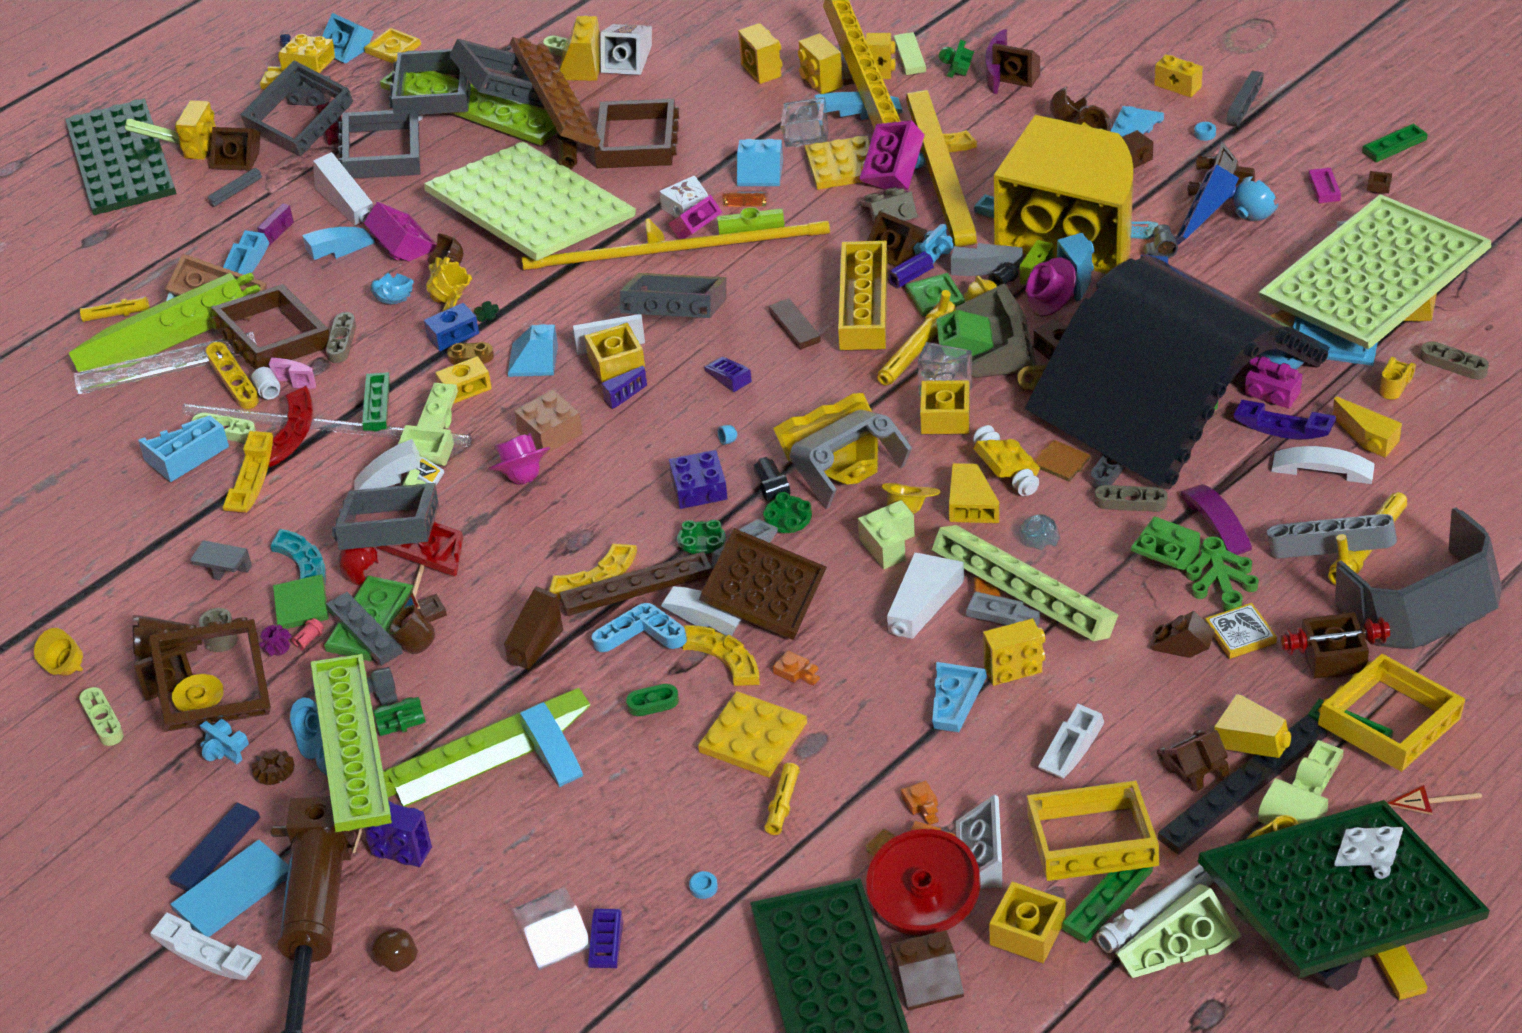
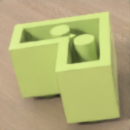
M902 500L858 518L859 540L883 569L906 560L905 540L915 536L914 514Z

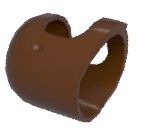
M408 605L392 621L389 635L408 653L418 654L425 651L432 644L435 638V630L431 623H427L423 619L415 605ZM412 614L410 620L401 628L402 621Z

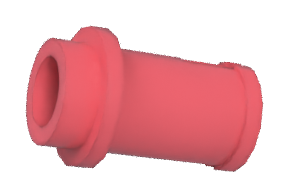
M317 619L307 620L306 626L292 638L293 644L297 648L299 647L300 650H304L316 636L322 635L324 627Z

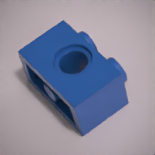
M464 303L424 320L427 338L439 351L479 334L477 318Z

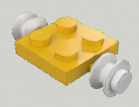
M986 425L978 428L973 436V442L975 443L973 449L998 477H1014L1012 486L1018 490L1021 496L1033 494L1039 486L1037 475L1040 467L1034 462L1033 458L1025 452L1016 440H1000V435L994 431L992 426Z

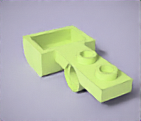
M434 383L417 426L405 425L398 444L412 439L419 451L420 457L426 458L435 465L445 466L454 446L451 430H447V428L451 424V408L458 392L457 386Z
M1318 740L1308 758L1304 757L1300 762L1293 784L1275 778L1260 805L1258 821L1267 825L1281 815H1289L1295 818L1298 824L1325 817L1328 811V799L1322 797L1321 794L1343 758L1344 750Z

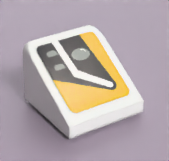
M420 457V467L416 468L420 471L417 480H422L425 483H436L437 485L444 474V470L426 458Z

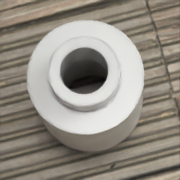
M260 367L253 372L251 381L259 395L268 400L276 398L280 393V383L273 371L268 367Z

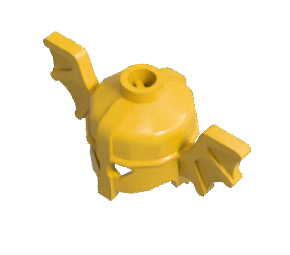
M436 257L435 262L429 264L431 277L426 283L427 291L430 293L432 300L437 303H446L442 312L456 306L457 300L472 280V276L467 274L464 267H460L456 261L453 263L449 262L450 258L444 257L443 260Z

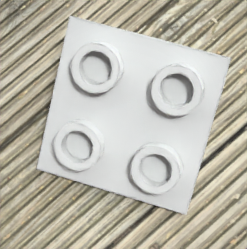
M1385 826L1381 828L1363 829L1357 827L1346 829L1334 863L1335 866L1371 865L1373 873L1377 878L1383 879L1389 876L1391 872L1390 866L1394 862L1403 827Z

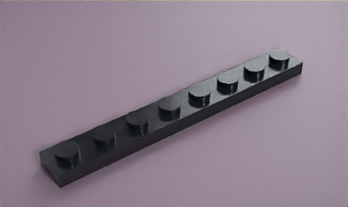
M1309 715L1304 716L1288 729L1291 733V742L1289 747L1285 748L1280 758L1256 754L1158 832V840L1179 855L1312 749L1318 740L1322 741L1327 737L1328 730L1318 725V722Z

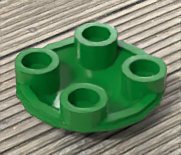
M786 492L778 493L776 499L766 505L763 512L764 522L777 527V532L794 533L802 530L809 524L812 518L811 503L799 497L790 496Z
M710 520L708 522L684 521L682 529L677 536L678 545L684 551L691 554L700 552L705 554L713 553L721 548L726 541L725 531L721 528V522L718 520Z

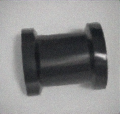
M1005 262L998 271H993L989 274L988 280L993 281L997 287L1002 284L1006 285L1009 281H1014L1018 278V271L1012 263Z

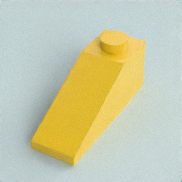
M1336 396L1334 398L1332 415L1336 416V421L1363 449L1386 458L1400 441L1402 423Z

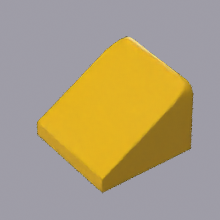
M649 218L646 219L648 243L665 241L663 232Z

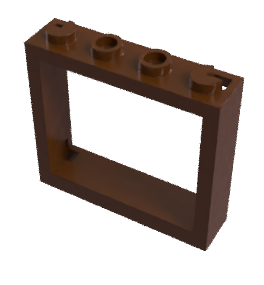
M675 99L600 102L597 134L601 141L594 150L596 167L621 168L673 165V156L677 155L678 119H680L679 107H675ZM667 118L664 145L607 147L610 121Z
M284 284L211 307L212 317H210V321L212 322L213 329L217 330L223 339L228 341L234 348L235 352L239 353L246 363H249L255 370L260 367L270 368L269 362L271 358L294 360L327 347L329 329ZM278 307L304 333L259 348L233 321Z
M240 617L232 620L230 623L222 624L220 621H214L206 624L204 627L196 628L194 625L181 627L179 631L169 632V630L164 629L149 635V647L164 732L198 727L205 721L215 724L220 719L228 722L270 714L271 705L254 619L248 620L246 617ZM248 633L260 699L171 713L159 646Z

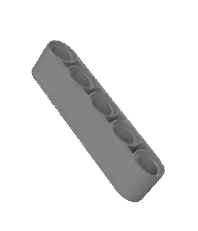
M1388 514L1278 524L1267 530L1271 554L1275 558L1338 553L1336 537L1340 534L1346 535L1348 550L1351 551L1389 548L1397 543L1393 517Z

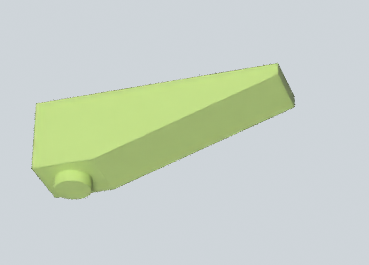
M1199 884L1177 899L1118 950L1116 955L1130 977L1135 978L1165 969L1167 966L1189 962L1197 957L1218 953L1240 938L1241 934L1210 887Z

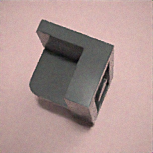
M205 540L201 542L191 558L192 564L211 568L215 580H221L226 571L248 573L252 567L247 548Z

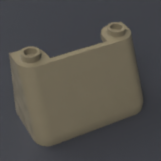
M1005 284L955 307L956 310L988 317L991 323L994 348L982 354L965 357L966 362L963 364L968 375H973L977 378L1017 374L1026 366L1037 365L1025 314Z

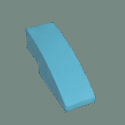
M357 227L326 228L302 235L305 249L314 260L328 254H332L337 259L375 243L366 229Z
M244 230L239 244H233L223 268L243 275L252 273L268 248L269 241L265 234Z
M540 703L521 712L522 727L534 743L536 753L558 786L561 787L582 777L583 772L545 703Z

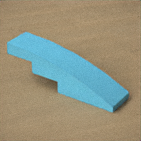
M834 92L815 95L819 114L838 110L840 117L860 114L861 120L870 119L859 92ZM890 96L897 114L903 113L899 98Z

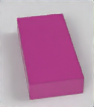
M1331 168L1309 170L1308 178L1318 203L1341 201V192Z

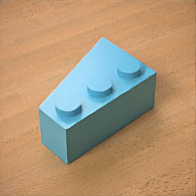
M210 415L182 424V429L170 433L167 430L162 431L159 437L147 441L145 437L138 439L144 461L172 482L228 448L229 445L223 425Z

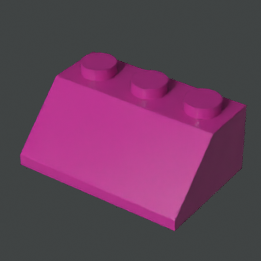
M912 120L876 124L860 180L885 190L893 187L908 190L925 134Z
M376 202L364 222L370 229L369 233L380 240L378 243L388 249V254L396 260H400V258L407 261L414 260L434 251L437 245L409 214L380 202Z

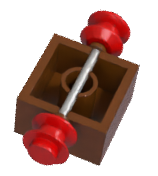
M1355 612L1305 618L1302 620V629L1298 627L1296 633L1291 634L1289 629L1285 630V635H1281V645L1283 651H1287L1289 655H1292L1295 649H1298L1301 654L1305 652L1314 679L1355 674L1361 672L1368 663L1369 648L1366 640L1370 645L1374 644L1375 639H1380L1382 643H1386V639L1390 637L1389 623L1384 622L1382 617L1378 618L1377 623H1372L1371 619L1368 618L1364 627H1360Z

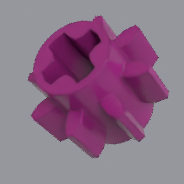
M280 624L278 626L270 625L262 631L260 637L263 641L259 643V646L270 657L273 655L280 656L288 651L291 645L288 639L292 635L286 628L283 629Z

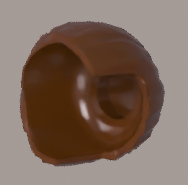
M1066 86L1053 95L1050 101V111L1055 119L1072 122L1079 110L1087 106V100L1083 97L1074 103L1067 96Z
M438 233L437 245L432 255L430 254L428 263H434L436 257L442 260L444 257L450 258L449 262L453 263L456 261L460 266L464 256L463 248L453 237Z

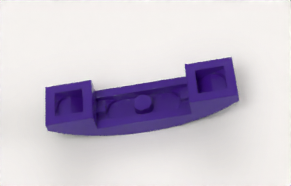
M1241 400L1234 413L1236 420L1254 430L1288 439H1315L1327 436L1336 421V416L1316 412H1312L1309 419L1265 411V403Z

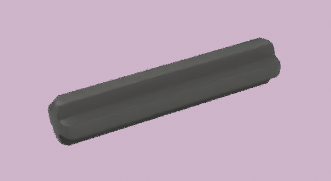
M253 168L207 197L209 204L215 207L262 178L261 171Z

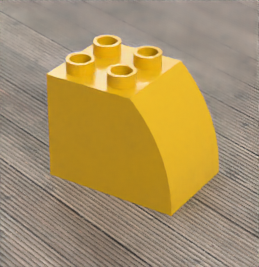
M1035 115L994 174V245L1022 247L1023 254H1028L1035 242L1041 240L1054 244V258H1057V240L1083 233L1092 242L1094 247V253H1092L1093 271L1107 274L1113 268L1128 260L1131 252L1133 162L1128 146L1121 135L1103 129Z

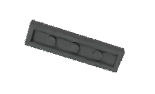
M348 592L326 603L328 612L381 666L403 654L401 646Z

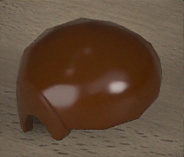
M401 928L385 929L375 937L370 949L379 967L384 965L392 972H398L407 968L416 959L418 953L411 935Z

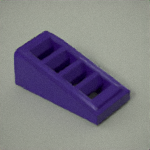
M723 356L704 367L706 372L732 392L752 382L750 369Z
M640 366L602 383L604 401L611 409L616 408L647 386L645 367Z
M594 909L588 960L589 968H617L624 923L620 909ZM598 943H613V944H612V945H609V944H598ZM597 953H612V956H597Z

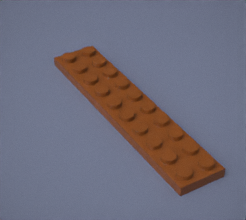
M512 37L509 44L560 136L598 147L601 140L581 107L580 102L577 100L575 93L566 81L564 74L560 71L549 48L543 44L535 45L523 37H520V39Z

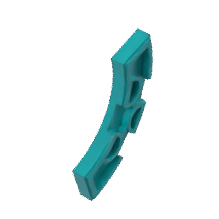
M279 529L270 545L272 552L283 554L292 559L300 569L299 579L322 574L326 584V568L323 557L317 547L306 541L304 536L289 530Z

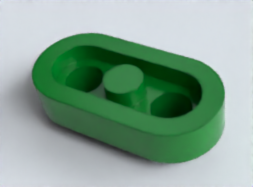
M660 684L635 690L626 698L628 712L634 716H645L670 710L679 702L678 690L671 684Z

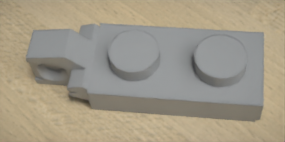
M974 592L966 609V616L1004 625L1032 618L1037 627L1040 623V612L1029 609L1023 605V602L980 592Z

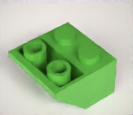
M955 310L936 319L939 346L951 365L966 361L965 357L968 355L975 356L994 348L991 323L988 317Z
M1154 516L1132 545L1131 551L1169 566L1186 570L1187 566L1193 564L1199 556L1200 533Z

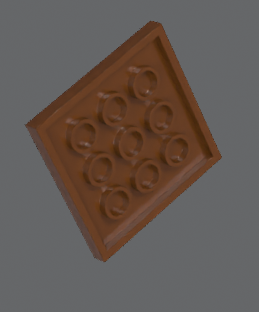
M734 528L701 592L699 601L794 640L827 567Z

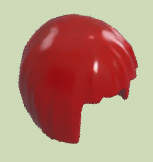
M374 547L341 550L338 557L341 573L351 583L362 585L365 581L363 571L372 566L374 562L379 563L377 558L378 552Z

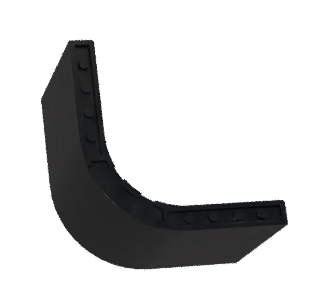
M1142 255L1140 259L1134 260L1130 258L1113 268L1096 284L1098 289L1091 298H1085L1069 322L1024 409L1158 486L1170 489L1177 483L1179 472L1190 459L1191 450L1201 438L1207 420L1213 416L1214 407L1219 398L1225 394L1228 384L1251 359L1267 350L1279 349L1309 364L1320 367L1326 361L1330 347L1156 257Z

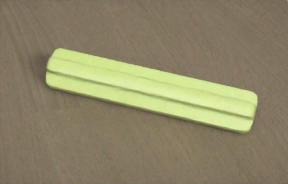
M127 119L126 131L180 145L178 133L174 130L132 119Z

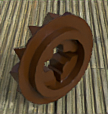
M277 748L273 753L265 751L264 756H256V762L251 764L254 779L264 785H275L285 781L292 775L295 767L293 757L289 756L287 751L279 752ZM277 763V766H278V767L271 766V767L268 769V765H269V764H270V765H275V764Z

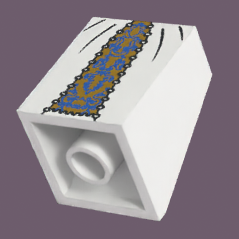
M612 24L601 31V73L641 75L652 47V26Z

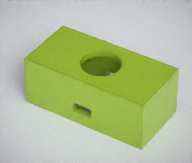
M1041 240L1035 242L1020 265L1021 284L1026 285L1035 265L1046 263L1054 258L1053 243Z

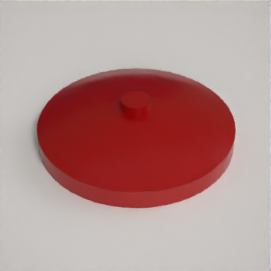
M915 829L899 834L889 840L873 857L866 878L868 897L877 916L889 927L899 932L916 936L946 931L959 924L975 906L981 887L978 863L970 848L958 837L936 829Z

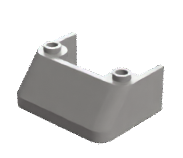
M857 410L792 446L790 452L791 462L825 509L831 506L837 490L824 472L834 462L833 452L871 433L879 438L900 468L905 466L912 447L888 416L866 410Z

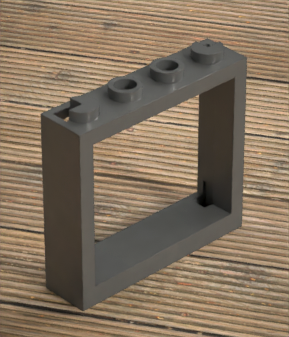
M457 38L449 57L478 92L545 108L515 53ZM487 68L515 74L518 78L490 72Z
M452 49L399 52L397 54V62H393V84H390L391 96H389V107L393 108V110L418 109V115L468 112L471 82L460 70L458 92L403 96L406 73L456 70L459 68L449 57Z
M294 60L240 115L246 128H252L261 132L260 136L301 157L337 121L342 113L351 106L353 99L349 88ZM302 81L334 99L294 139L267 125L262 120Z
M418 109L342 113V121H339L338 161L352 178L421 175ZM410 129V154L350 157V132Z
M638 273L620 290V313L711 318L726 300L727 277ZM647 286V290H642V287ZM700 307H707V313H700Z
M436 483L349 491L346 499L343 500V507L339 510V517L336 518V526L332 528V536L338 542L339 550L428 542L439 507ZM418 509L415 517L354 522L358 514Z

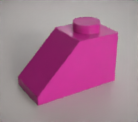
M709 195L668 224L678 239H686L723 212L712 196Z

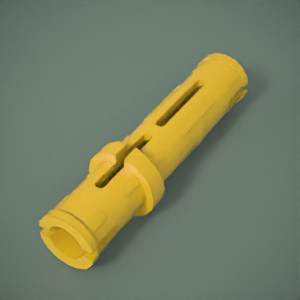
M146 296L132 300L125 298L121 302L80 308V316L82 322L119 315L126 317L130 316V313L150 309L149 301Z
M794 763L783 765V771L774 799L768 806L769 815L764 827L765 831L771 835H779L782 832L785 817L790 813L789 803L800 773V768Z

